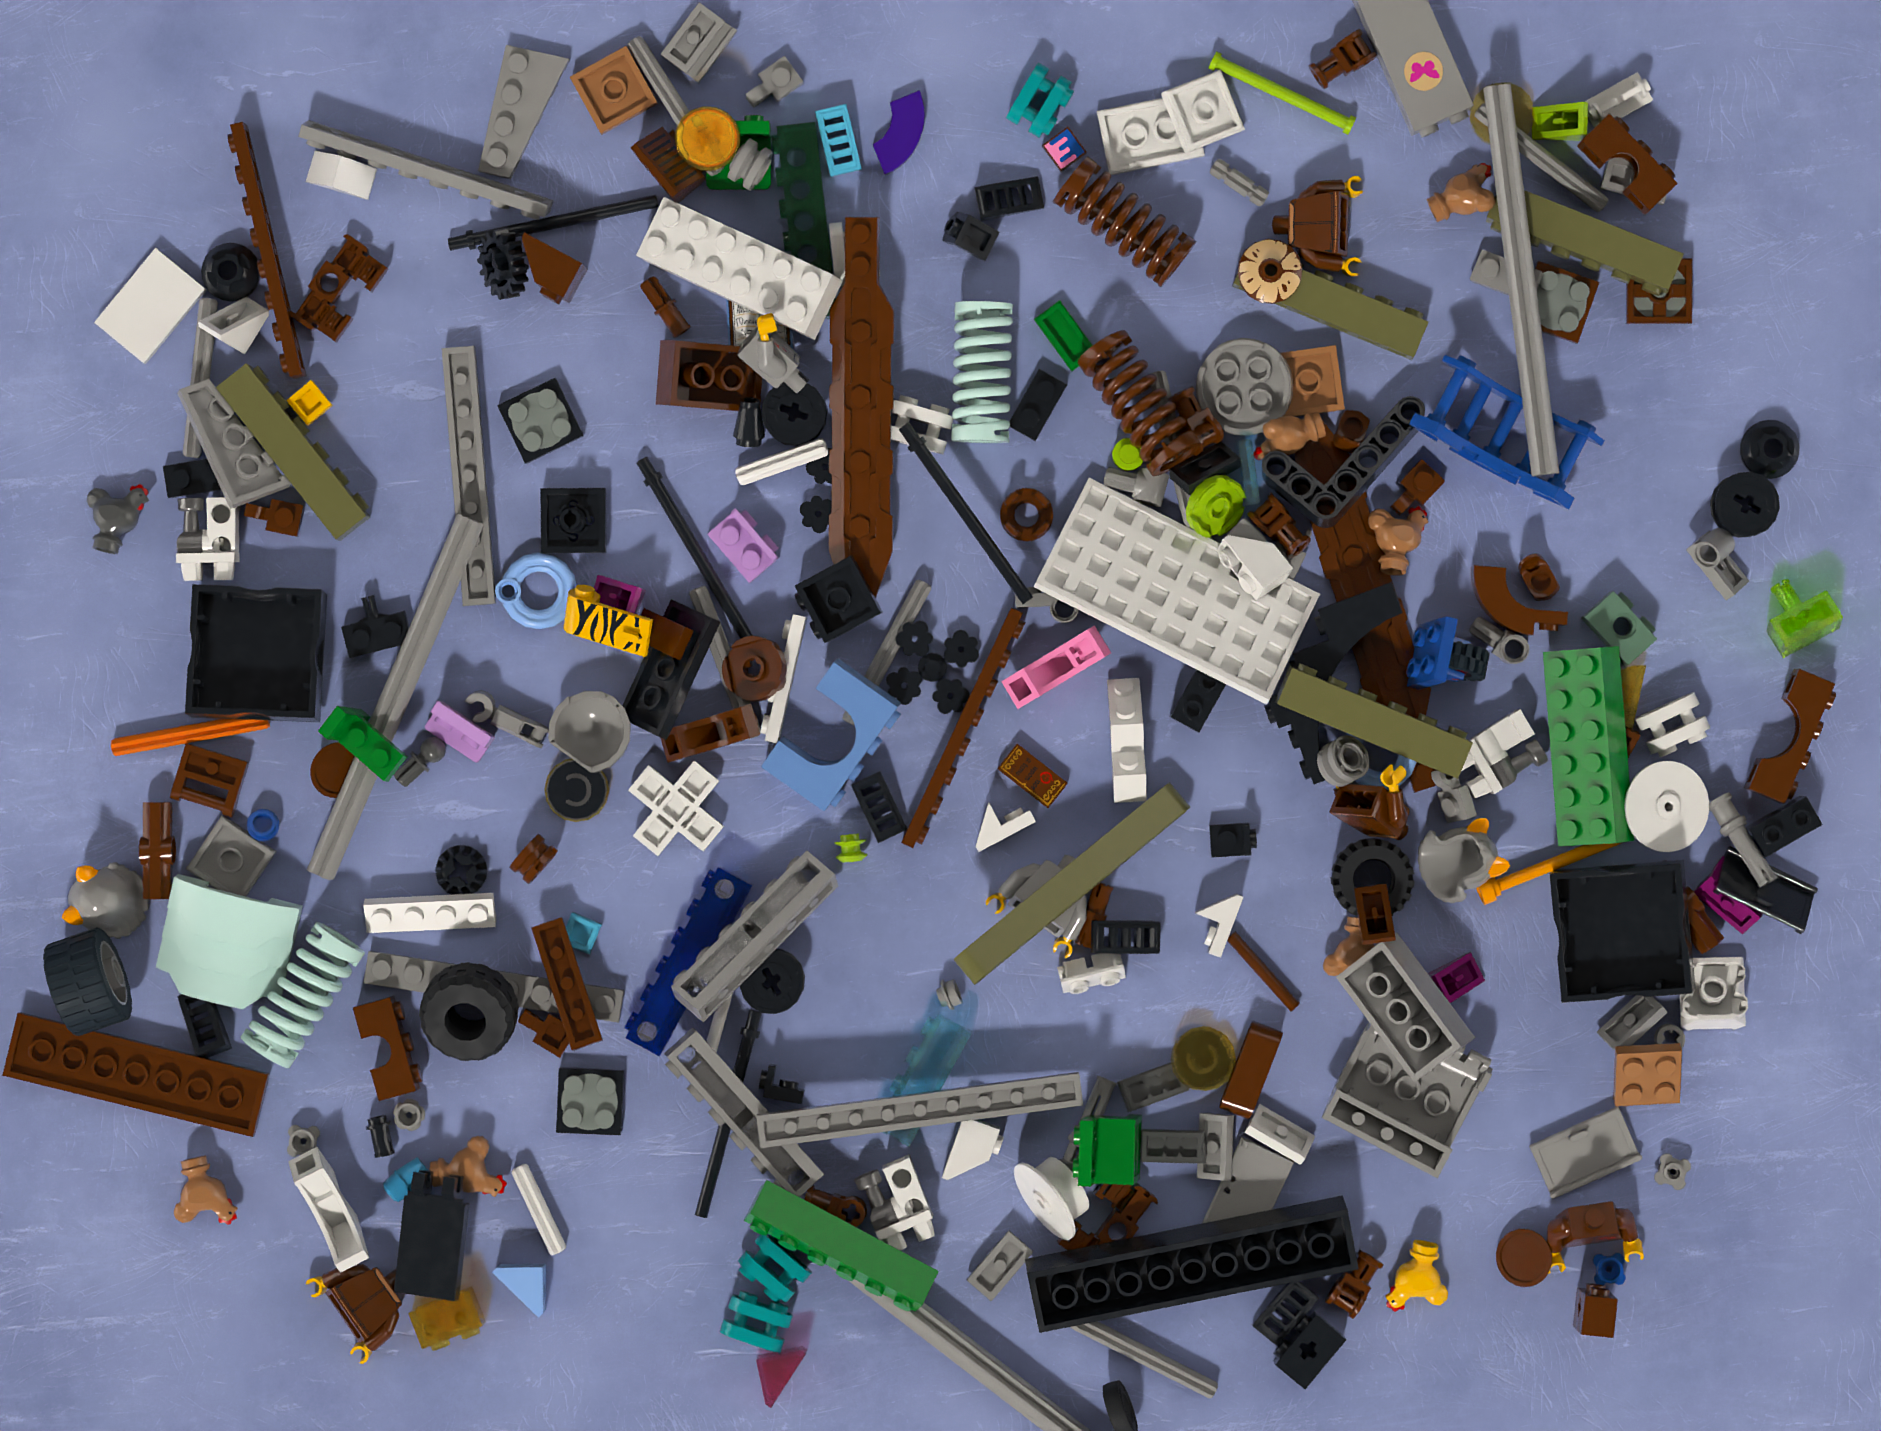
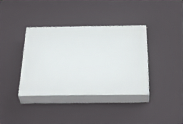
M1163 98L1097 111L1108 172L1111 175L1205 156L1203 147L1185 154Z
M155 248L94 323L141 362L146 364L207 289Z

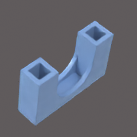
M839 658L833 662L816 689L844 708L851 716L856 729V739L851 752L837 760H820L811 756L783 736L761 766L822 811H825L829 805L836 808L846 791L841 789L848 778L853 782L864 768V765L860 763L866 753L871 756L874 754L883 741L878 735L884 727L891 729L901 713L896 711L901 704L900 701Z

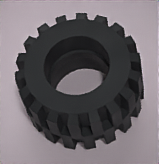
M1376 838L1360 839L1355 843L1349 844L1343 852L1338 854L1337 860L1331 869L1333 871L1332 877H1330L1334 890L1333 893L1339 904L1348 912L1358 917L1353 882L1354 872L1361 863L1367 860H1378L1383 862L1391 873L1392 880L1388 889L1392 916L1395 912L1401 911L1406 901L1410 900L1412 896L1410 893L1415 883L1413 880L1414 870L1409 863L1410 860L1407 855L1396 845Z

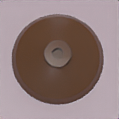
M339 742L323 747L314 757L310 769V776L314 787L318 792L330 798L338 797L355 757Z
M1516 1229L1507 1233L1499 1242L1496 1251V1262L1500 1273L1507 1281L1516 1286L1531 1287L1539 1284L1548 1275L1552 1265V1254L1548 1243L1540 1234L1529 1229Z

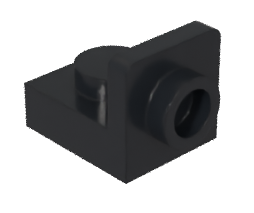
M956 212L945 225V235L942 241L955 245L976 258L986 261L1000 232L969 214Z
M1248 822L1209 825L1211 858L1251 856V849L1257 848L1256 829H1250Z
M769 1064L768 1071H761L758 1089L764 1090L763 1097L802 1104L805 1089H799L798 1082L780 1079L779 1085L773 1084L776 1071L775 1064Z

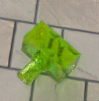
M1789 579L1782 580V585L1777 583L1770 589L1785 612L1769 620L1766 632L1782 658L1840 628L1843 616L1827 590L1805 602H1801Z

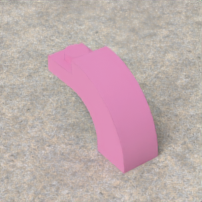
M1094 625L1001 682L1017 709L1111 654V651Z

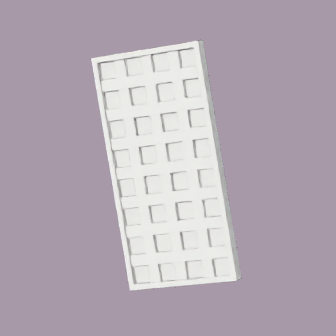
M1088 478L1034 585V588L1266 705L1320 596L1319 593L1287 578L1285 582L1256 601L1251 594L1246 593L1242 589L1239 578L1231 569L1226 568L1220 561L1219 553L1217 552L1220 543L1210 538H1205L1183 524L1091 478Z

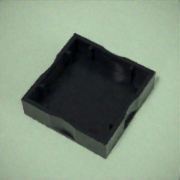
M192 584L190 616L192 651L187 667L185 714L191 718L320 723L327 594L322 589L273 588L252 590L239 586Z
M1684 860L1560 869L1549 873L1553 917L1559 936L1557 960L1562 1003L1608 1000L1623 995L1652 997L1693 994L1696 986Z

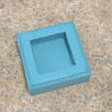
M572 912L566 925L572 948L590 954L602 924Z

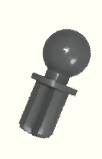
M437 737L425 739L420 746V753L418 755L413 751L410 753L411 757L395 772V779L402 786L406 787L424 770L428 772L430 769L426 764L438 762L445 756L446 746L444 742Z

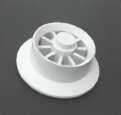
M1660 761L1650 764L1636 774L1627 789L1624 802L1626 821L1634 837L1652 850L1674 852L1684 849L1700 836L1707 823L1709 798L1706 787L1701 778L1684 764L1674 761Z
M1049 1157L1036 1168L1027 1163L1016 1165L1014 1177L1017 1187L1033 1214L1057 1237L1064 1240L1073 1238L1075 1235L1074 1220L1089 1209V1200L1082 1186H1078V1179L1073 1178V1172L1063 1162L1054 1157Z

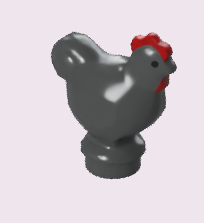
M143 485L131 486L130 493L123 499L111 498L105 490L94 488L88 493L87 503L93 509V519L100 529V532L92 538L94 540L93 549L109 554H118L120 546L123 545L119 537L135 528L140 511L143 510L144 504L149 501L147 497L149 492Z

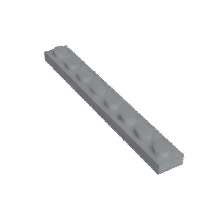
M310 120L301 125L298 137L307 139L306 144L319 149H325L328 146L337 149L338 155L349 159H356V156L368 159V164L373 167L386 169L389 166L398 169L399 175L410 179H417V176L429 179V184L434 187L448 189V186L459 189V194L471 199H478L481 196L490 199V204L495 207L509 209V206L520 209L523 216L532 219H539L540 216L545 217L551 211L553 204L551 199Z
M475 346L442 348L455 518L457 513L484 524L461 578L463 606L496 604Z
M368 951L364 983L424 993L436 974H439L446 967L457 964ZM498 971L515 990L514 993L520 1008L559 1013L548 978ZM585 984L596 1019L619 1023L624 990Z

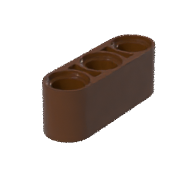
M1256 1021L1251 1022L1219 1104L1220 1109L1246 1119L1251 1118L1283 1032Z

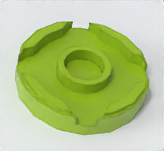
M1215 475L1200 483L1189 497L1186 507V519L1190 527L1205 538H1212L1211 536L1216 534L1221 536L1230 531L1238 523L1245 508L1242 504L1243 498L1246 499L1241 484L1227 475Z

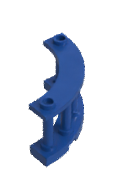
M1445 355L1442 361L1455 369L1442 397L1433 414L1429 413L1427 417L1414 413L1409 425L1434 441L1441 440L1450 446L1449 450L1514 485L1518 482V484L1533 490V494L1569 510L1575 498L1564 491L1566 488L1564 483L1587 440L1600 446L1603 445L1605 440L1594 433L1597 428L1583 420H1579L1576 424L1552 413L1553 425L1575 434L1559 465V473L1554 474L1553 478L1549 477L1548 481H1544L1536 476L1532 477L1528 450L1521 463L1517 462L1516 466L1500 459L1502 455L1500 450L1521 409H1523L1522 397L1476 370L1475 366L1477 364L1474 361L1459 355L1458 359ZM1467 377L1479 384V387L1458 428H1453L1451 431L1445 427L1446 421L1444 419ZM1490 392L1507 400L1510 404L1489 445H1484L1483 449L1469 442L1471 438L1469 433Z

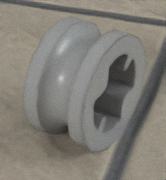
M1664 1024L1656 1030L1654 1035L1655 1044H1662L1665 1040L1663 1035L1665 1031L1668 1030L1672 1034L1674 1030L1677 1033V1036L1674 1038L1675 1042L1680 1043L1681 1049L1684 1047L1685 1035L1678 1026Z

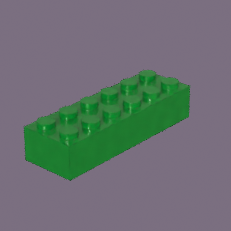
M1619 646L1543 652L1558 846L1613 844L1634 841V835L1626 821L1624 808L1630 779Z

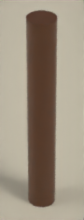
M1236 931L1228 937V943L1290 1012L1293 1011L1300 1002Z

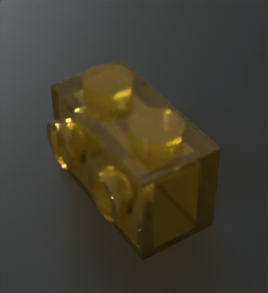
M472 1286L460 1290V1297L457 1301L437 1299L413 1308L408 1313L421 1348L424 1349L431 1346L432 1351L450 1345L449 1339L461 1335L463 1340L479 1334V1327L486 1323Z

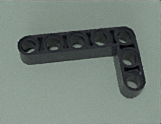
M1414 396L1402 398L1325 485L1281 451L1269 452L1263 458V481L1315 525L1321 528L1333 527L1418 432L1417 429L1409 425L1411 420L1405 419L1401 415L1402 412L1414 410L1417 414L1424 416V404ZM1386 433H1392L1397 437V441L1392 444H1386L1380 438ZM1364 457H1371L1377 463L1373 467L1367 468L1362 466L1359 461ZM1279 464L1285 470L1279 475H1273L1267 469L1271 465ZM1347 480L1353 482L1356 487L1352 491L1347 492L1338 487L1339 483ZM1298 484H1304L1310 490L1305 495H1297L1292 489ZM1328 504L1334 508V512L1330 515H1322L1317 509L1321 505Z

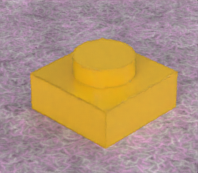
M312 380L286 400L307 426L311 425L333 406Z

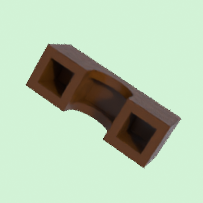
M1609 113L1581 140L1577 147L1599 169L1613 158H1622L1628 161L1633 168L1634 178L1632 183L1622 193L1646 215L1678 184L1674 180L1675 174L1666 164H1658L1651 156L1653 152L1642 140L1636 141L1628 133L1630 128L1621 118L1617 116L1613 118Z
M393 995L353 1007L361 1039L370 1036H380L391 1047L389 1061L385 1065L370 1070L378 1100L382 1101L420 1089L419 1083L423 1082V1077L419 1064H413L410 1051H414V1045L410 1033H405L401 1020H405V1012L401 1001L396 1002Z

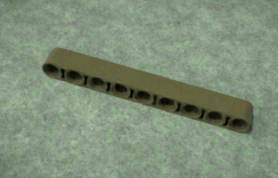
M1169 782L970 944L953 960L974 985L977 984L1182 816L1190 808L1189 804Z

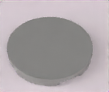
M1238 338L1220 344L1205 359L1197 374L1196 396L1201 410L1209 407L1213 417L1218 420L1224 432L1241 436L1256 435L1263 432V425L1270 419L1282 417L1287 412L1293 396V377L1285 358L1274 347L1260 340Z

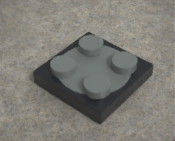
M556 378L497 405L525 464L584 437Z
M560 1067L558 1072L556 1133L621 1135L624 1070Z

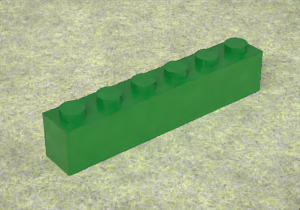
M768 1180L760 1187L744 1219L745 1222L750 1224L749 1227L754 1232L765 1236L770 1234L779 1239L778 1243L781 1246L792 1251L798 1249L808 1255L807 1258L811 1262L820 1266L826 1264L836 1269V1274L848 1281L855 1279L864 1284V1288L868 1292L876 1296H882L883 1294L894 1300L893 1304L896 1307L905 1311H916L923 1305L939 1272Z

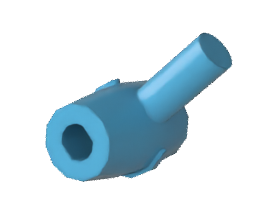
M416 1157L397 1171H393L394 1173L383 1182L384 1190L391 1199L400 1202L408 1194V1191H412L413 1172L429 1170Z

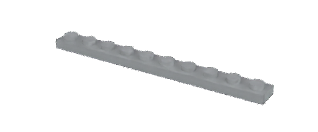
M1079 1072L756 1114L760 1148L1083 1106Z

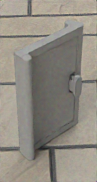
M1618 1106L1529 1145L1552 1199L1642 1160V1155L1637 1151Z
M1241 1137L1232 1156L1231 1180L1220 1182L1202 1223L1272 1210L1294 1161Z

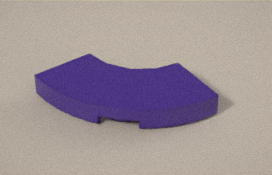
M920 90L890 102L892 111L890 128L882 139L873 144L874 151L885 176L901 167L911 157L920 141L925 120L924 104Z

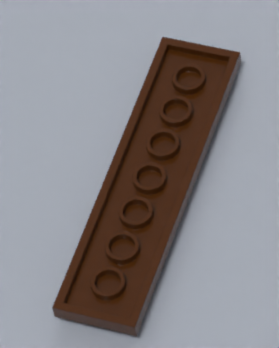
M19 1012L17 1013L2 1076L254 1137L270 1073L205 1057H197L193 1054L99 1031L76 1036L66 1028L63 1022Z

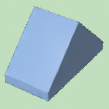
M546 1263L500 1264L492 1272L538 1318L546 1310Z

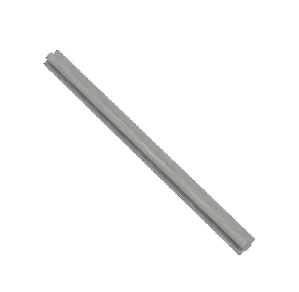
M1511 84L1491 85L1484 87L1483 91L1532 477L1559 473L1512 90Z
M457 513L369 721L372 726L391 742L484 526L483 523L463 514ZM356 757L352 761L307 868L309 872L327 880H334L377 778V775Z
M855 1279L849 1281L1043 1431H1091L927 1304L923 1303L916 1311H905L896 1307L893 1304L894 1300L883 1294L882 1296H876L868 1292L864 1288L865 1285Z

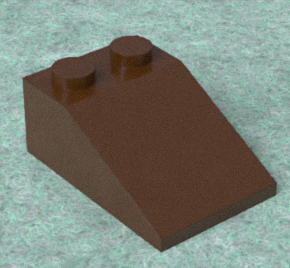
M660 340L656 405L738 411L741 398L754 397L758 398L761 402L762 377L737 356L740 346Z

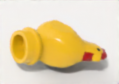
M1425 1240L1413 1241L1412 1248L1409 1249L1410 1255L1413 1257L1412 1260L1399 1266L1395 1274L1394 1285L1390 1287V1292L1385 1295L1387 1299L1386 1305L1392 1311L1403 1310L1405 1302L1410 1297H1424L1433 1305H1442L1447 1301L1448 1291L1446 1286L1441 1284L1440 1275L1432 1265L1433 1261L1439 1258L1438 1244Z

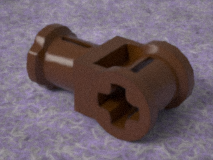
M1360 29L1338 42L1330 50L1329 56L1317 64L1311 63L1308 65L1315 80L1323 89H1326L1328 83L1341 74L1347 76L1351 72L1361 69L1378 56L1376 52L1370 51L1361 37L1362 31ZM1335 65L1334 67H1332V68L1329 69L1328 71L1324 72L1325 70H1327V69L1330 68L1331 66Z
M1190 386L1170 396L1168 401L1175 403L1179 416L1184 417L1186 420L1185 425L1179 429L1180 435L1187 431H1193L1201 442L1200 448L1193 454L1198 455L1207 445L1221 442L1224 438V432L1218 420L1213 417L1209 407L1201 410L1193 394L1195 389L1193 386Z
M1270 492L1267 495L1268 499L1254 512L1249 511L1247 515L1265 535H1268L1273 541L1277 540L1285 548L1286 556L1291 559L1308 546L1311 538L1308 535L1303 536L1295 527L1294 523L1296 521L1291 517L1290 512ZM1286 533H1288L1292 537L1293 541H1291L1288 538Z
M812 1185L807 1190L804 1198L809 1203L855 1227H858L867 1215L866 1203L858 1196L846 1197L837 1193L830 1194L815 1189V1185ZM851 1204H854L856 1212L860 1213V1216L855 1215L853 1220L848 1219V1213L843 1211L844 1208L848 1209Z
M1361 1249L1357 1252L1359 1256L1357 1258L1359 1269L1343 1272L1325 1299L1327 1304L1333 1303L1348 1312V1317L1352 1319L1356 1317L1367 1299L1368 1293L1371 1290L1369 1282L1378 1268L1382 1269L1384 1266L1382 1262ZM1340 1295H1344L1345 1297H1347V1298H1349L1350 1300H1352V1302L1348 1301L1347 1299H1345L1344 1297H1342V1296H1340Z

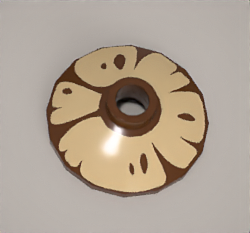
M1265 239L1255 242L1245 250L1239 261L1238 278L1240 285L1249 297L1260 303L1274 304L1285 301L1295 293L1301 282L1302 265L1300 258L1291 246L1280 240ZM1269 264L1274 265L1277 273L1274 276H1268L1264 270L1265 266Z

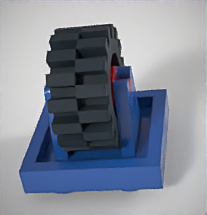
M1445 616L1419 624L1413 635V645L1415 646L1413 658L1409 661L1406 671L1409 677L1407 687L1419 690L1445 683L1446 680L1458 682V680L1466 681V679L1469 681H1482L1486 676L1490 652L1479 646L1474 647L1469 641L1455 637L1458 619Z

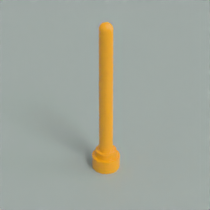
M1621 843L1582 845L1497 880L1495 877L1490 878L1483 885L1477 887L1476 890L1483 905H1487L1497 901L1496 897L1500 896L1504 890Z

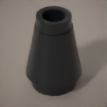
M745 397L740 399L733 437L736 438V444L739 446L758 447L762 444V439L765 437L760 400L758 398Z

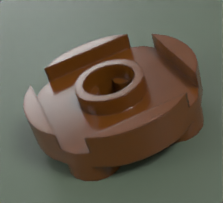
M747 636L737 640L730 647L732 650L722 663V675L727 688L742 699L757 702L771 698L777 691L784 688L787 664L784 653L776 642L759 636ZM756 660L757 664L761 665V670L756 677L754 674L748 673V668L753 666L752 661Z

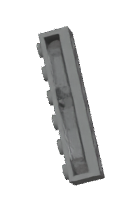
M806 851L801 857L796 856L788 864L786 872L779 879L775 878L770 881L764 889V894L756 902L752 901L747 904L741 913V917L733 925L728 924L720 932L719 939L711 947H705L698 954L696 962L688 970H682L675 977L671 986L675 998L698 1019L704 1022L838 887L835 874L809 851Z
M694 1028L690 1029L664 1053L669 1059L665 1064L677 1079L683 1075L690 1082L686 1089L698 1102H701L703 1099L707 1101L712 1107L708 1111L709 1115L720 1127L726 1123L731 1128L733 1133L729 1137L741 1150L746 1146L755 1155L751 1162L762 1174L768 1170L776 1179L773 1182L775 1185L800 1197L824 1175L798 1144L760 1148L756 1114L769 1112Z

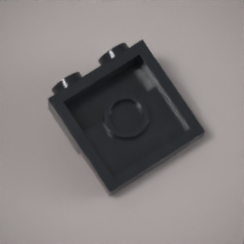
M853 555L795 585L797 593L794 594L795 599L803 611L807 609L813 620L809 623L816 638H822L824 643L883 613Z

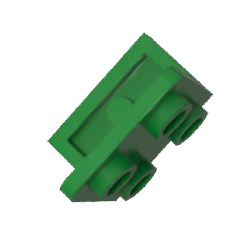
M746 115L744 116V121H733L738 130V146L734 155L723 164L724 169L720 173L710 176L706 172V185L710 190H747L743 187L742 178L736 182L727 178L730 171L729 166L739 148L750 138L758 143V151L765 147L771 150L770 121H764V116ZM771 164L760 183L755 185L752 190H767L770 188Z

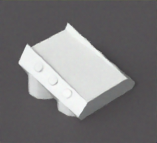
M1743 957L1693 958L1696 989L1693 994H1680L1681 1028L1688 1031L1692 1029L1735 1030L1746 1026L1745 1013L1748 1009V999L1745 996L1744 990L1746 975Z

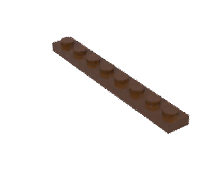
M244 122L230 124L232 133L227 134L231 152H237L239 165L235 166V173L239 185L244 184L247 195L242 197L243 207L246 215L252 216L254 228H250V236L254 248L259 247L262 258L257 260V266L261 279L266 278L269 291L264 292L268 309H274L276 322L272 323L273 334L276 342L281 341L284 353L279 354L280 364L283 372L289 373V377L293 379L306 377L294 320L290 315L291 307L249 129Z
M1011 608L901 842L911 848H914L916 842L921 845L923 844L930 829L929 826L924 825L929 813L937 814L943 801V797L938 795L944 783L950 786L957 771V768L952 766L956 755L964 756L971 741L970 738L965 737L970 725L978 726L985 711L979 707L984 695L991 698L998 683V680L994 679L993 676L998 666L1003 669L1005 668L1012 651L1006 648L1012 637L1015 639L1019 638L1026 623L1020 619L1023 614L1022 612Z

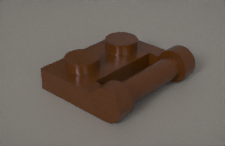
M186 743L173 783L170 799L179 802L181 799L223 811V815L233 817L249 762ZM187 778L229 790L226 799L186 787Z

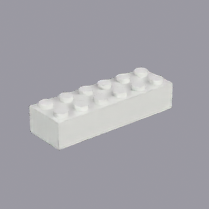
M663 197L636 254L639 258L759 315L772 313L775 322L813 340L816 339L843 282L827 271L666 197Z

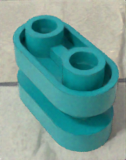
M1039 62L1006 119L1018 125L1022 117L1032 122V125L1028 132L1038 138L1043 133L1049 136L1058 120L1053 116L1059 105L1065 108L1074 93V90L1070 89L1072 82L1065 77L1060 76L1056 83L1047 79L1046 76L1050 69ZM1040 89L1047 93L1048 97L1040 111H1037L1029 105Z
M760 1234L755 1239V1243L761 1249L755 1255L746 1250L738 1259L741 1265L738 1270L751 1282L757 1279L766 1287L763 1292L774 1302L778 1303L782 1300L787 1303L795 1294L794 1289L789 1284L795 1278L804 1283L812 1274V1271L787 1248L781 1246L770 1234L766 1236ZM770 1257L785 1269L780 1276L765 1264Z
M740 1290L739 1295L732 1294L728 1308L736 1311L734 1320L724 1319L719 1332L736 1340L780 1353L785 1339L776 1334L779 1326L783 1328H789L793 1315L788 1312L789 1307L771 1301L770 1305L758 1302L757 1295ZM748 1316L767 1322L765 1330L746 1325Z

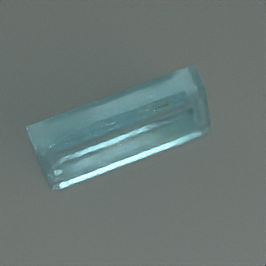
M1250 439L1239 440L1236 443L1238 456L1241 458L1240 474L1242 488L1245 491L1244 503L1245 506L1257 505L1260 502L1252 441Z

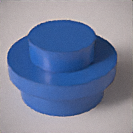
M268 809L254 811L247 820V830L255 840L269 841L279 831L278 817Z

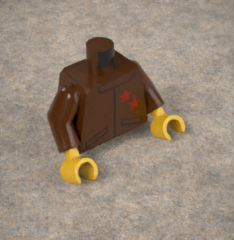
M1613 1201L1566 1208L1555 1217L1556 1219L1551 1220L1548 1224L1546 1242L1552 1254L1551 1268L1558 1265L1560 1272H1563L1566 1268L1561 1255L1562 1248L1623 1239V1252L1626 1262H1630L1629 1255L1633 1253L1639 1254L1641 1260L1644 1258L1642 1241L1638 1238L1632 1212L1628 1209L1617 1208Z

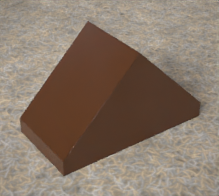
M1387 884L1354 888L1360 937L1363 945L1395 941L1396 936Z

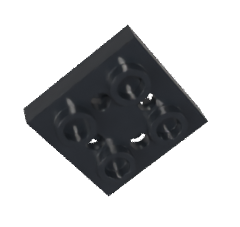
M540 488L541 553H607L606 488ZM576 500L578 504H576L575 502L570 503V501ZM569 503H570L572 506H576L577 508H574V507H571V508H570V507H569ZM590 516H592L594 518V523L592 525H587L586 518L588 522L591 523L592 519L590 518ZM571 533H573V534H574V533H577V534H578V540H577V541H574V542H573V541L570 540V538H571V539H576V536H575V535H571Z

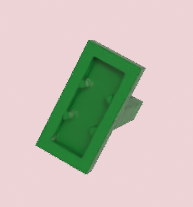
M336 706L318 732L326 739L337 740L380 779L389 782L408 756L368 722L371 717L365 711L358 708Z

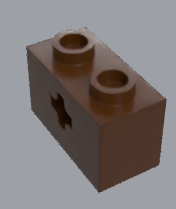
M1586 1283V1288H1577L1573 1327L1581 1335L1614 1338L1618 1299L1609 1289H1605V1285Z

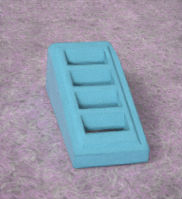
M847 104L815 111L830 177L862 170ZM843 116L844 122L825 126L824 120ZM846 129L847 135L828 139L827 133ZM849 142L850 148L831 152L830 146ZM852 155L853 161L834 165L833 159Z

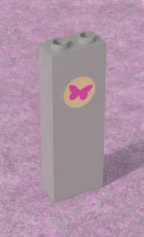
M1352 0L1374 52L1378 55L1377 59L1411 136L1420 133L1422 138L1438 131V124L1449 120L1452 125L1468 118L1467 112L1474 107V104L1429 1Z

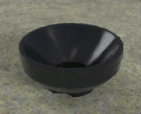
M224 243L216 246L205 256L202 263L201 273L205 287L212 295L223 301L234 302L248 297L254 292L260 281L257 257L250 249L241 244ZM225 261H233L237 266V274L230 280H224L219 274V267Z
M1776 420L1760 421L1752 425L1742 437L1740 443L1741 460L1749 472L1763 475L1767 479L1778 478L1787 474L1796 464L1800 449L1799 441L1795 432L1786 424ZM1768 439H1777L1782 445V452L1776 458H1770L1764 452V444Z

